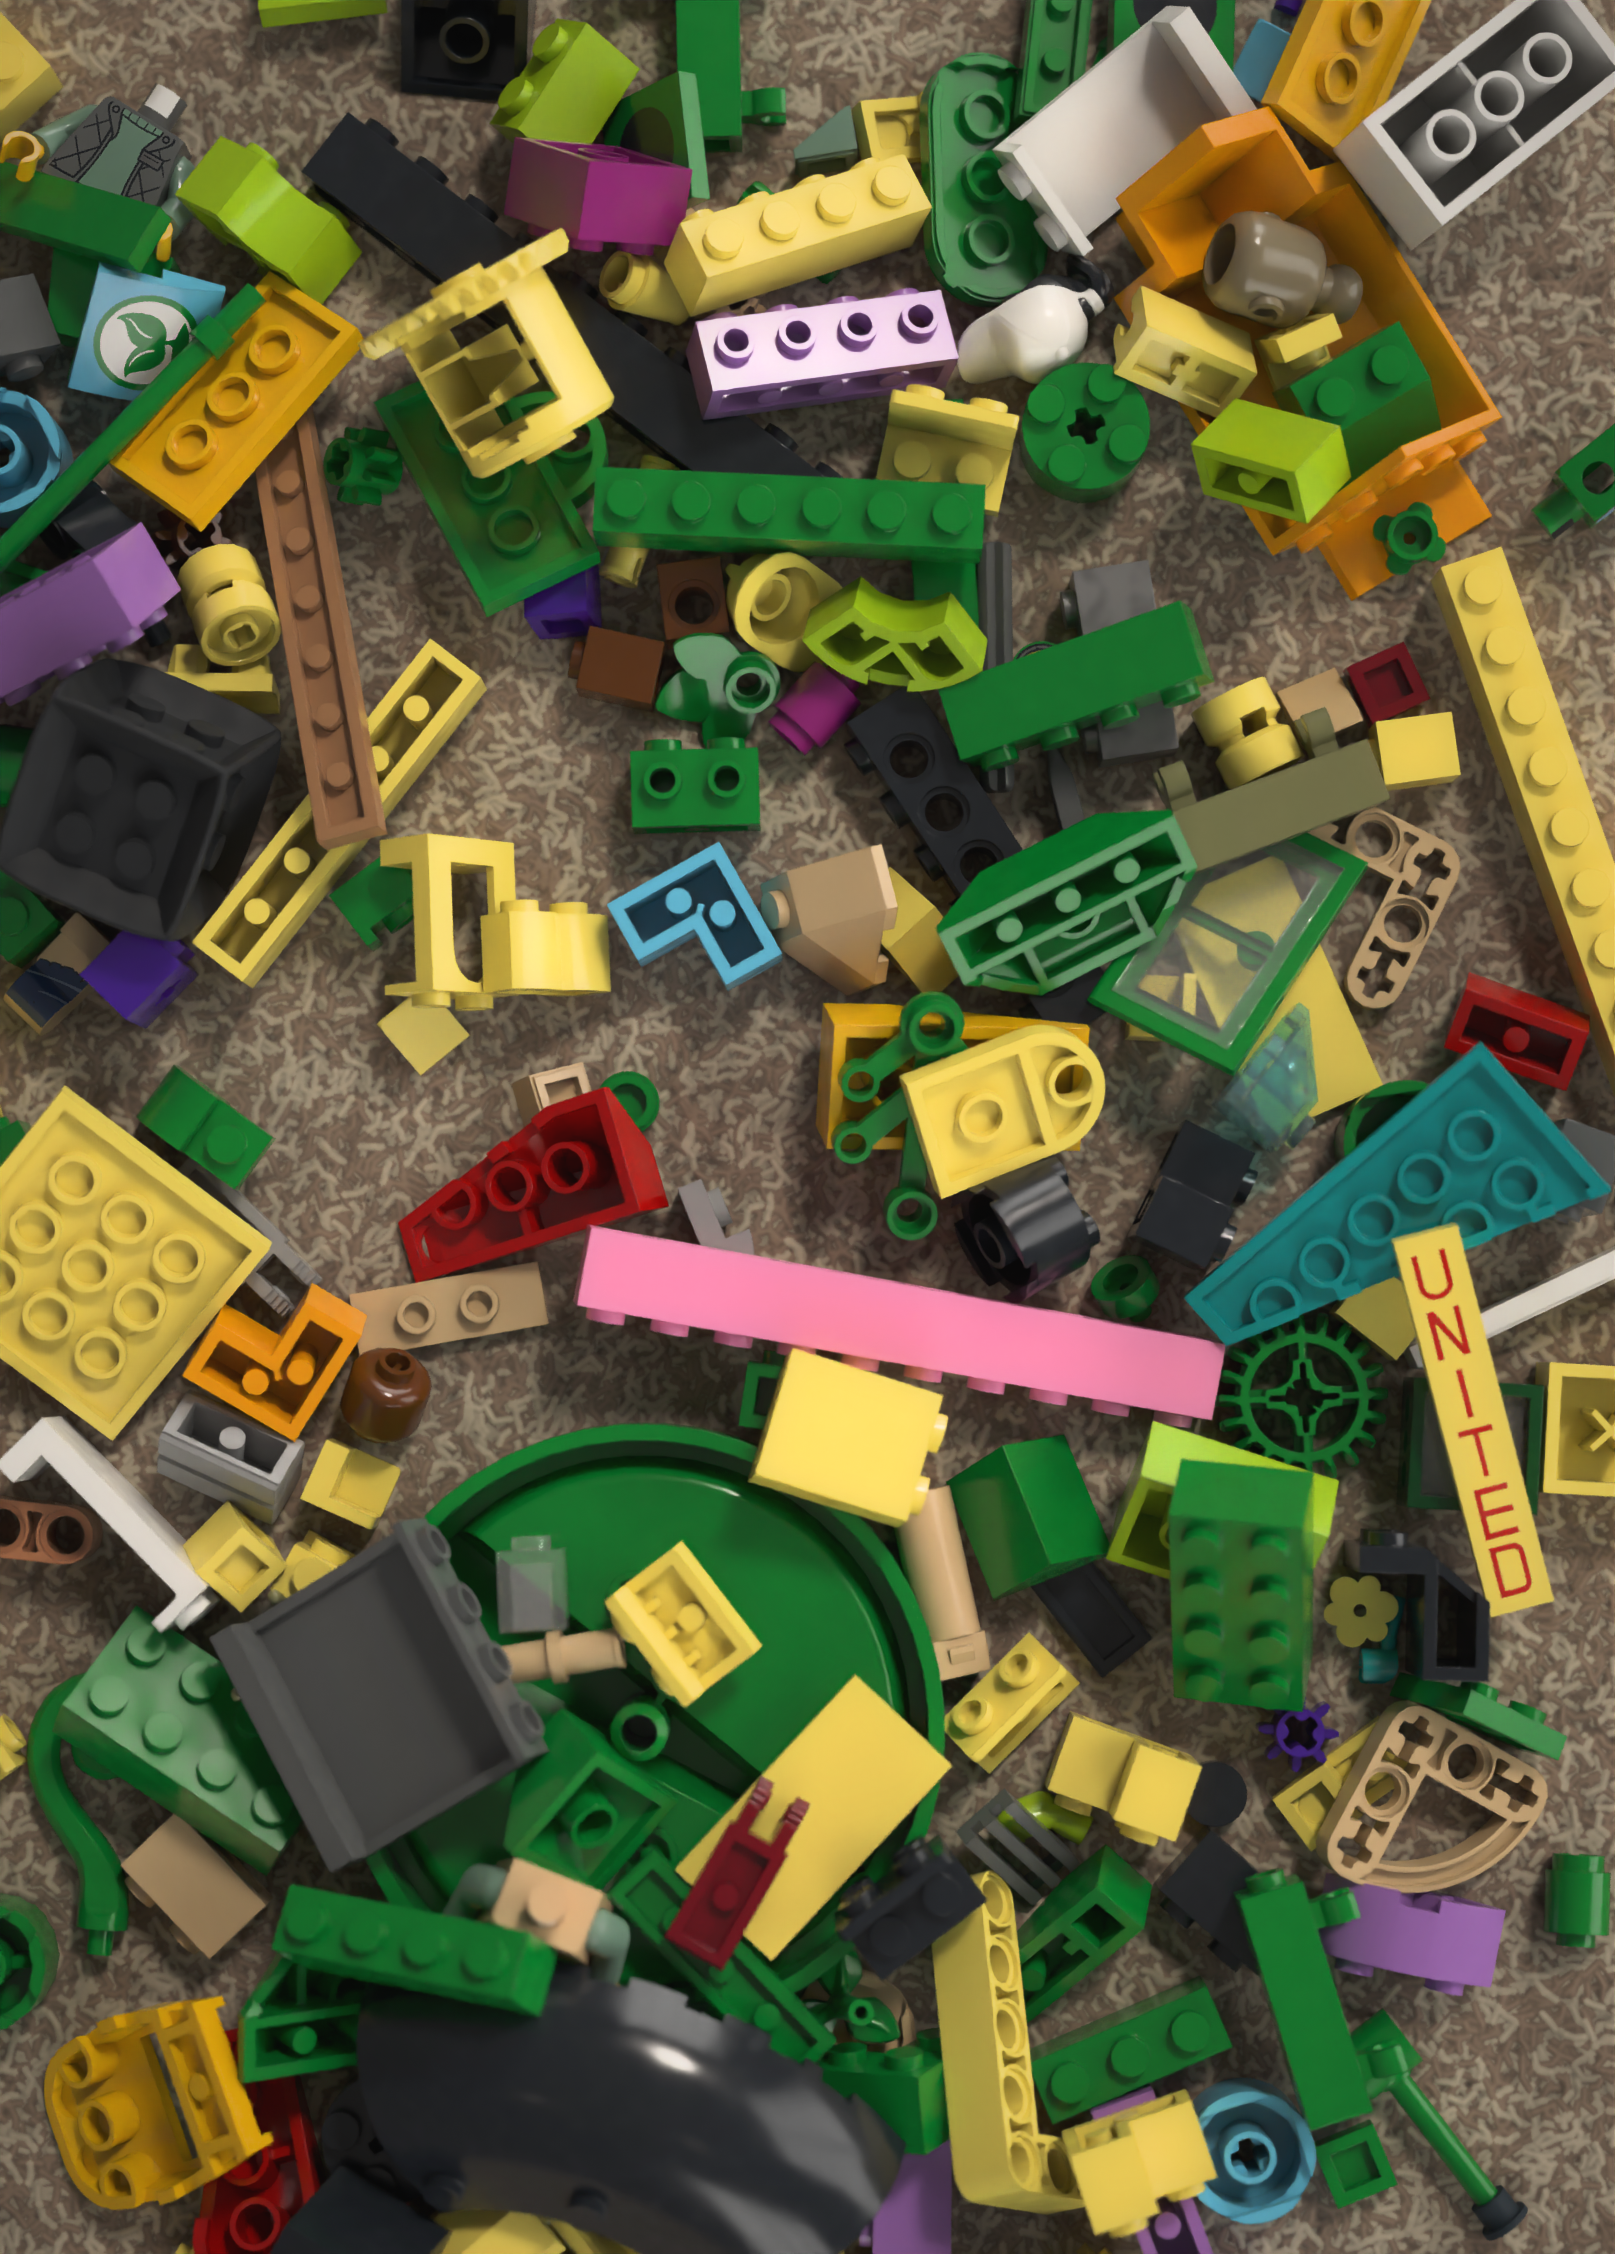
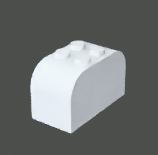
M1515 0L1361 122L1333 151L1408 249L1412 251L1615 88V45L1581 0Z

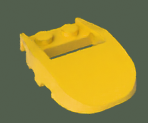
M222 1996L164 2002L96 2022L97 2028L87 2035L75 2037L56 2051L54 2057L51 2058L44 2079V2100L49 2122L71 2179L82 2194L94 2204L110 2210L133 2209L144 2202L158 2201L160 2206L167 2204L224 2175L273 2142L270 2132L260 2135L251 2103L242 2082L238 2080V2070L230 2050L229 2041L224 2033L216 2010L225 2005ZM152 2033H156L199 2157L194 2159L190 2153L149 2036Z

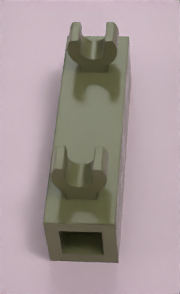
M1325 707L1304 714L1300 716V719L1293 721L1298 738L1308 754L1309 761L1199 802L1195 799L1191 780L1182 760L1158 769V772L1152 774L1155 787L1166 809L1171 810L1195 859L1198 869L1194 875L1369 810L1389 800L1390 796L1368 739L1339 749L1328 711Z

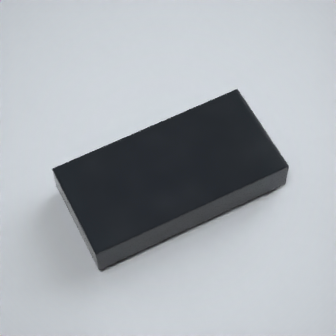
M1093 1562L1031 1586L1032 1590L1102 1678L1153 1639Z

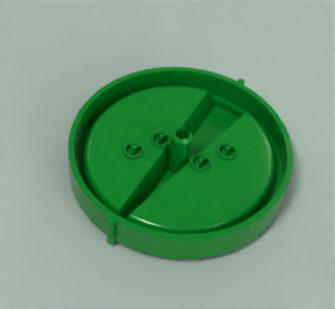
M619 1423L588 1427L554 1436L513 1452L475 1473L442 1498L423 1517L426 1518L429 1524L435 1526L446 1539L451 1554L448 1561L459 1582L467 1585L476 1596L481 1607V1617L479 1620L490 1640L496 1642L499 1646L546 1639L547 1632L561 1630L563 1636L611 1629L614 1625L611 1620V1612L605 1605V1600L681 1541H683L762 1645L753 1655L707 1688L686 1707L675 1696L668 1695L659 1687L652 1675L649 1661L636 1644L629 1643L625 1639L626 1668L615 1667L570 1675L569 1682L554 1684L552 1678L514 1684L521 1699L530 1703L537 1711L543 1727L561 1707L607 1736L613 1742L615 1749L623 1757L639 1764L678 1800L676 1805L603 1888L601 1892L605 1896L607 1891L654 1846L676 1867L854 1674L866 1683L944 1757L945 1708L937 1658L929 1629L913 1590L892 1553L869 1523L861 1516L748 1482L759 1445L740 1437L702 1427L672 1423ZM516 1771L366 1859L370 1870L392 1905L443 1914V1910L462 1876L470 1867L476 1864L496 1866L497 1861L510 1858L519 1859L509 1853L504 1846ZM941 1778L772 1961L748 1938L742 1935L741 1938L793 1993L811 1984L842 1960L855 1947L851 1939L844 1943L836 1932L834 1913L839 1910L838 1908L841 1905L837 1898L847 1888L866 1875H869L873 1882H876L893 1869L894 1864L890 1858L900 1848L919 1835H922L925 1839L940 1789ZM608 1898L614 1907L612 1913L626 1921L630 1932L628 1949L618 1984L628 1988L632 1977L665 1987L688 1996L686 2008L722 2022L723 2018Z

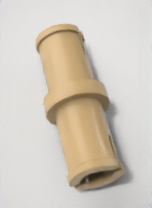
M614 1626L611 1629L563 1636L561 1630L546 1633V1639L500 1646L512 1665L513 1674L510 1678L513 1684L552 1678L554 1684L569 1682L570 1675L615 1667L626 1668L627 1665L624 1638L621 1637Z

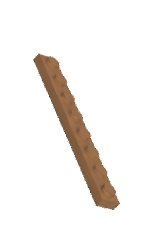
M311 405L255 469V477L317 843L325 850L385 835L387 830L313 405Z

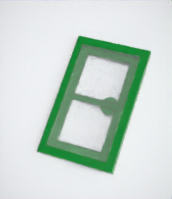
M1305 833L1193 875L1191 881L1186 882L1177 905L1158 937L1113 959L1087 1000L1098 1008L1234 1077L1368 869V862L1309 833Z

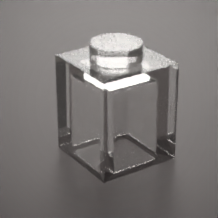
M551 1535L511 1537L512 1550L496 1552L500 1632L567 1629L570 1626L566 1547L551 1548Z

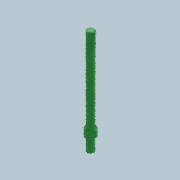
M247 283L214 318L207 315L189 333L193 338L189 344L0 537V575L211 357L218 361L235 343L232 336L266 302L264 297L252 285Z

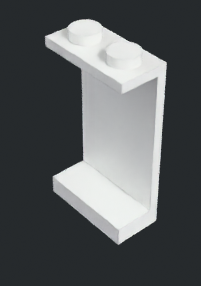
M1166 6L999 143L992 151L1003 165L998 170V174L1004 185L1018 200L1022 201L1026 198L1039 218L1034 221V226L1045 243L1056 252L1061 249L1063 252L1085 256L1093 249L1086 236L1121 208L1115 199L1201 125L1253 111L1257 108L1191 8Z

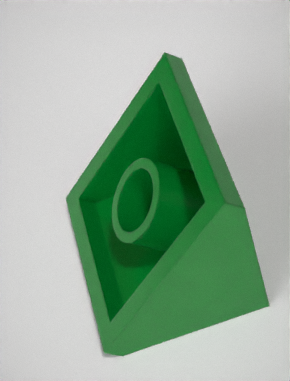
M1065 1435L1002 1445L946 1481V1484L950 1485L954 1504L993 1601L1104 1558L1107 1555L1109 1541Z

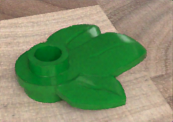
M694 633L677 639L673 643V649L678 662L683 668L673 673L661 687L655 702L656 709L675 719L702 722L701 731L706 749H708L707 740L722 737L745 739L752 729L756 713L768 708L778 696L781 680L775 663L769 657L759 652H740L727 637L715 633ZM755 673L759 676L758 681L750 687H742L737 684L738 678L744 674Z

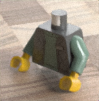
M155 83L138 111H135L116 98L108 96L99 105H86L30 134L23 131H13L3 138L0 149V164L9 158L20 159L21 161L15 176L19 181H30L34 176L37 164H45L41 169L42 173L161 207L172 220L157 244V261L166 262L169 260L172 241L181 234L194 218L192 213L175 195L176 191L195 169L190 161L192 155L185 142L171 133L187 104L174 92L160 84Z

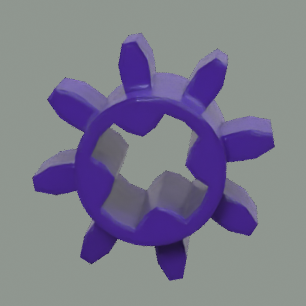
M1305 1697L1303 1712L1272 1709L1275 1714L1271 1722L1261 1721L1255 1725L1258 1731L1264 1734H1271L1274 1742L1266 1747L1264 1754L1269 1759H1273L1285 1751L1289 1754L1288 1763L1290 1769L1294 1772L1299 1771L1302 1762L1301 1758L1312 1755L1317 1761L1324 1764L1327 1760L1325 1754L1320 1750L1324 1738L1333 1739L1339 1737L1337 1730L1324 1726L1321 1718L1330 1709V1706L1325 1701L1317 1703L1310 1710L1305 1707ZM1291 1716H1294L1301 1722L1309 1717L1312 1720L1305 1728L1310 1739L1303 1745L1294 1739L1286 1744L1283 1741L1289 1734V1730L1284 1723Z

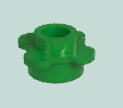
M1415 502L1406 511L1399 513L1395 517L1383 515L1375 521L1372 533L1375 539L1383 543L1388 555L1386 567L1391 573L1400 576L1405 575L1411 570L1413 565L1425 560L1432 563L1437 562L1445 554L1446 543L1442 538L1438 537V529L1432 519V510L1428 505ZM1406 533L1414 535L1415 542L1409 545L1404 542L1403 537Z

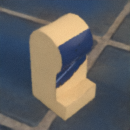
M76 912L60 929L62 933L36 958L37 962L10 986L3 997L4 1002L39 1036H43L53 1030L94 990L80 973L112 942L88 917L79 912Z

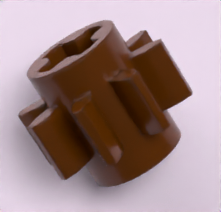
M165 508L157 513V517L164 527L161 531L149 535L167 566L177 569L179 572L189 557L200 550L218 544H232V540L222 537V531L218 524L223 516L220 512L200 532ZM188 532L192 533L196 538L190 546L191 551L183 543L189 535Z

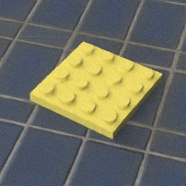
M64 1085L0 1165V1359L113 1441L269 1251L272 1242Z

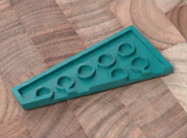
M1479 1041L1186 1292L1184 1299L1226 1346H1229L1296 1319L1303 1313L1338 1299L1341 1301L1361 1293L1363 1289L1393 1277H1400L1391 1243L1393 1238L1455 1222L1458 1225L1465 1251L1527 1223L1538 1222L1555 1215L1557 1211L1587 1199L1592 1200L1610 1193L1612 1188L1487 1047Z

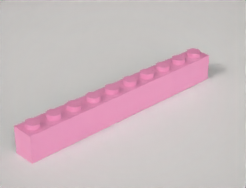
M587 1225L573 1299L576 1305L587 1307L586 1319L624 1325L625 1316L628 1314L650 1318L649 1330L681 1337H688L690 1326L715 1330L713 1342L751 1349L753 1337L779 1342L777 1353L786 1356L792 1348L816 1355L817 1349L842 1353L841 1364L877 1372L880 1360L904 1364L903 1376L913 1379L941 1383L943 1372L968 1376L967 1388L996 1394H1004L1005 1385L1009 1383L1030 1387L1028 1398L1032 1400L1066 1406L1068 1394L1093 1399L1091 1410L1123 1417H1129L1131 1406L1155 1410L1153 1421L1184 1428H1191L1193 1417L1212 1420L1226 1345L1222 1342L1203 1337L593 1225Z

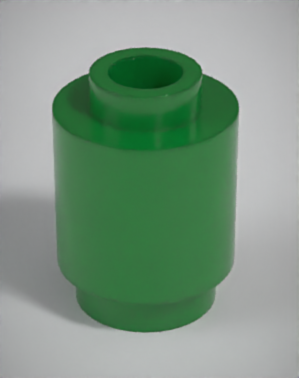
M1552 1853V1869H1545L1543 1931L1556 1933V1945L1595 1948L1596 1936L1609 1935L1611 1873L1604 1872L1605 1856Z

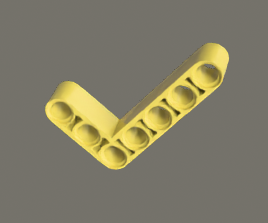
M993 1870L972 1874L970 1876L988 1901L931 1944L955 2181L966 2200L977 2204L1044 2215L1086 2207L1064 2139L1038 2134L1015 1909L1011 1889L1008 1883Z

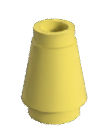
M617 251L605 263L600 274L599 289L613 309L669 322L673 325L682 324L690 316L669 273L648 255Z

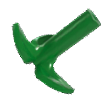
M854 1948L842 1960L817 1978L822 1988L830 1995L828 2001L818 1999H804L802 2001L831 2033H833L836 2021L839 2018L844 2020L850 2037L861 2043L885 2044L900 2038L897 2021L891 2010L876 1997L859 1998L851 1995V1992L856 1988L863 1976L861 1961Z

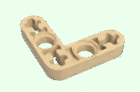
M1374 807L1358 813L1345 830L1343 844L1332 839L1331 836L1340 828L1332 823L1307 832L1368 862L1367 871L1390 882L1344 977L1345 992L1349 999L1359 1008L1367 1010L1382 1009L1395 1002L1402 993L1458 880L1461 869L1459 856L1455 849L1447 842L1382 809ZM1374 822L1382 825L1387 830L1391 843L1386 854L1381 857L1372 858L1365 856L1359 851L1356 846L1355 836L1361 825ZM1433 851L1442 856L1439 866L1447 871L1445 879L1435 877L1431 880L1422 897L1435 900L1430 910L1418 898L1398 894L1397 891L1401 883L1410 891L1415 888L1421 875V869L1413 864L1415 857L1425 859ZM1404 907L1415 913L1419 922V930L1412 941L1397 942L1386 933L1384 920L1386 914L1391 909ZM1374 939L1387 951L1404 954L1407 958L1403 967L1394 958L1390 960L1383 974V979L1391 984L1389 992L1378 991L1372 998H1369L1362 993L1365 983L1357 978L1360 969L1368 972L1372 970L1382 954L1378 951L1369 950Z

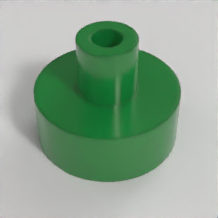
M1126 1255L1110 1261L1096 1273L1091 1283L1092 1294L1106 1316L1114 1319L1129 1318L1134 1323L1144 1321L1151 1315V1304L1157 1298L1160 1290L1159 1280L1145 1258L1138 1255Z

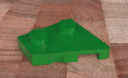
M1400 1672L1390 1693V1696L1399 1700H1408L1424 1707L1435 1709L1445 1714V1718L1513 1748L1554 1760H1559L1568 1737L1545 1726L1544 1722L1547 1714L1538 1709L1510 1700L1508 1707L1496 1702L1500 1691L1482 1682L1461 1681L1460 1686H1455L1435 1680H1422L1415 1675Z

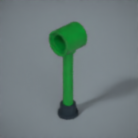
M1381 2008L1350 2033L1354 2049L1359 2051L1372 2044L1395 2038L1397 2044L1401 2045L1408 2071L1365 2082L1370 2099L1373 2100L1382 2092L1390 2091L1474 2201L1472 2210L1484 2225L1482 2230L1484 2237L1488 2241H1492L1504 2236L1524 2219L1528 2212L1527 2206L1522 2201L1515 2202L1502 2185H1493L1411 2078L1410 2073L1412 2069L1423 2060L1386 2011Z

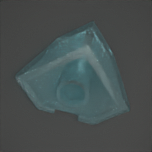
M1298 1002L1287 1011L1211 1104L1269 1153L1278 1151L1282 1144L1293 1150L1316 1122L1308 1114L1318 1102L1310 1015L1309 1010L1304 1005Z

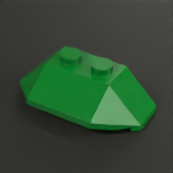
M1171 810L1096 813L979 872L935 929L964 985L974 987L984 985L1004 991L1042 996L1157 938L1177 905L1186 882L1191 881L1198 866Z
M277 1953L239 2013L238 2080L247 2083L357 2065V2026L363 1996L369 1981L307 1969Z

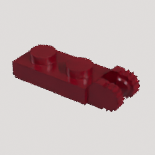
M763 1776L758 1779L736 1820L730 1819L664 1934V1939L721 1972L788 1857V1852L785 1850L810 1807L808 1802L796 1797L794 1802L790 1803L780 1819V1825L771 1842L749 1830L758 1813L764 1810L772 1796L771 1789L774 1783Z

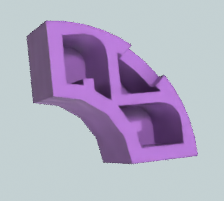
M1326 1873L1322 1894L1349 1887V1890L1354 1892L1361 1915L1360 1918L1349 1922L1318 1929L1325 1954L1336 1957L1335 1969L1355 1975L1372 1977L1374 1967L1423 1977L1426 1978L1424 1987L1441 1993L1459 1996L1463 1995L1465 1984L1491 1987L1506 1910L1444 1893L1431 1891L1401 1893L1399 1889L1366 1883L1362 1886L1338 1874Z

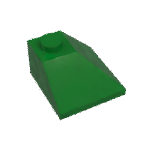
M561 1707L544 1726V1734L541 1736L549 1751L516 1770L504 1846L509 1853L525 1862L601 1892L676 1805L678 1800L639 1764L623 1757L615 1749L613 1742L602 1732Z

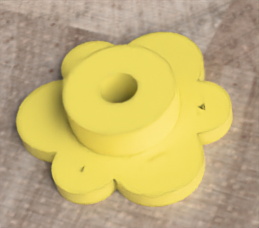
M1364 1576L1359 1582L1351 1577H1341L1331 1585L1330 1597L1333 1603L1326 1606L1324 1618L1330 1625L1337 1626V1638L1347 1647H1358L1367 1638L1373 1642L1382 1641L1388 1633L1386 1623L1392 1621L1398 1613L1399 1605L1397 1599L1389 1592L1380 1591L1381 1584L1374 1576ZM1362 1604L1366 1607L1367 1611L1364 1616L1360 1617L1355 1614L1354 1608L1356 1605Z

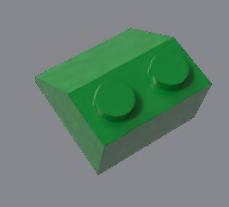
M1399 321L1378 329L1272 393L1282 411L1340 426L1351 478L1339 491L1399 447L1442 429L1430 376Z

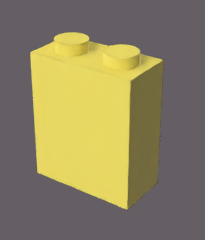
M792 1348L783 1362L748 1482L898 1528L907 1522L909 1514L919 1516L924 1505L930 1478L920 1476L927 1451L932 1453L938 1452L948 1421V1416L938 1413L943 1395Z

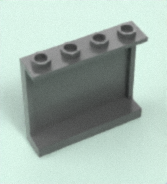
M426 1518L398 1521L392 1525L394 1532L251 1621L230 1625L210 1637L220 1660L330 1873L361 1863L549 1751L541 1737L544 1734V1727L537 1711L530 1703L521 1699L510 1678L513 1670L508 1656L496 1642L491 1641L479 1620L481 1617V1607L476 1596L467 1585L459 1582L448 1561L451 1554L446 1539L435 1526L427 1522Z

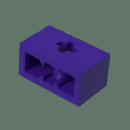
M123 930L80 973L126 1020L145 1029L199 974L188 964L195 953L181 939L176 941L157 940Z

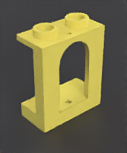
M429 833L380 840L381 866L412 869L416 982L385 985V995L412 997V1008L450 1007L451 999H455V1010L457 1011L494 1009L493 998L518 996L486 994L483 992V977L478 982H473L460 972L454 954L451 873L475 874L486 872L488 914L500 913V902L516 900L514 843Z

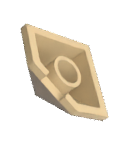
M882 844L795 868L760 884L763 920L767 927L772 930L773 938L783 952L847 996L886 982L889 960L884 954L879 955L883 931L894 929L898 905Z

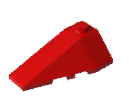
M602 1087L546 1106L531 1118L532 1122L509 1140L501 1141L486 1153V1158L463 1176L450 1181L399 1221L398 1225L415 1283L431 1280L586 1233L587 1225L607 1227L669 1207L652 1147L609 1087ZM423 1237L425 1238L429 1257L426 1256L422 1249Z

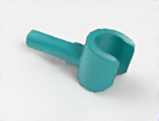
M1395 1596L1398 1601L1399 1610L1396 1617L1386 1623L1388 1633L1380 1641V1648H1360L1359 1666H1362V1669H1359V1681L1361 1683L1385 1684L1397 1674L1399 1666L1396 1649L1398 1640L1396 1638L1406 1602L1405 1598Z

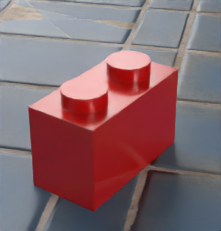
M1469 972L1446 1031L1444 1048L1464 1055L1481 1041L1506 1070L1566 1091L1589 1034L1590 1015Z

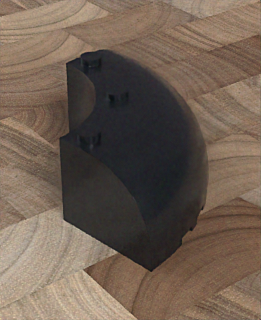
M556 1960L545 2002L538 2017L493 2006L368 1982L359 2012L356 2044L357 2066L363 2100L374 2131L390 2159L423 2195L426 2202L439 2213L460 2210H500L537 2215L568 2223L582 2231L600 2234L639 2254H841L873 2220L888 2197L898 2175L906 2143L876 2111L855 2093L844 2098L837 2091L822 2082L821 2078L824 2069L807 2057L798 2063L769 2048L772 2036L728 2013H726L722 2022H719L704 2014L685 2007L688 1996L665 1987L631 1977L627 1988L591 1978L592 1967Z

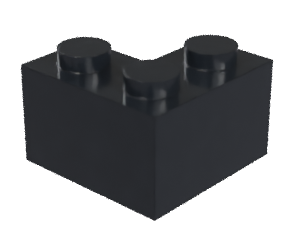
M1184 1120L1176 1131L1126 1237L1193 1270L1204 1269L1209 1262L1215 1264L1218 1261L1221 1263L1237 1231V1227L1228 1223L1234 1211L1230 1207L1231 1203L1234 1202L1243 1206L1258 1175V1171L1249 1168L1255 1153L1192 1122Z

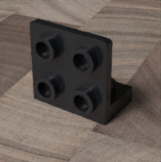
M939 1834L929 1842L922 1835L917 1836L890 1858L894 1864L892 1870L876 1882H873L869 1875L864 1876L837 1898L841 1904L838 1908L839 1910L834 1913L837 1934L844 1943L850 1939L881 1981L988 1901Z

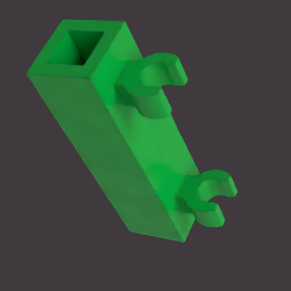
M676 0L677 71L696 74L705 153L743 152L742 124L760 126L786 125V88L767 87L753 91H742L740 0Z
M1282 1868L1266 1870L1245 1879L1247 1888L1233 1892L1305 2124L1312 2131L1374 2112L1365 2082L1408 2071L1401 2045L1397 2044L1395 2038L1355 2051L1318 1932L1320 1928L1342 1924L1361 1917L1354 1892L1350 1891L1349 1887H1344L1308 1900L1303 1881L1296 1874L1285 1876Z

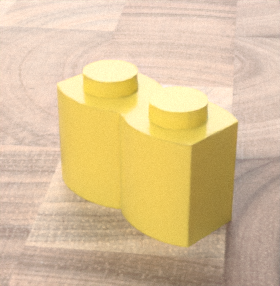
M508 900L500 902V913L480 916L483 992L499 995L583 996L611 992L608 916L588 914V904L584 902L550 904V912L539 911L538 900Z

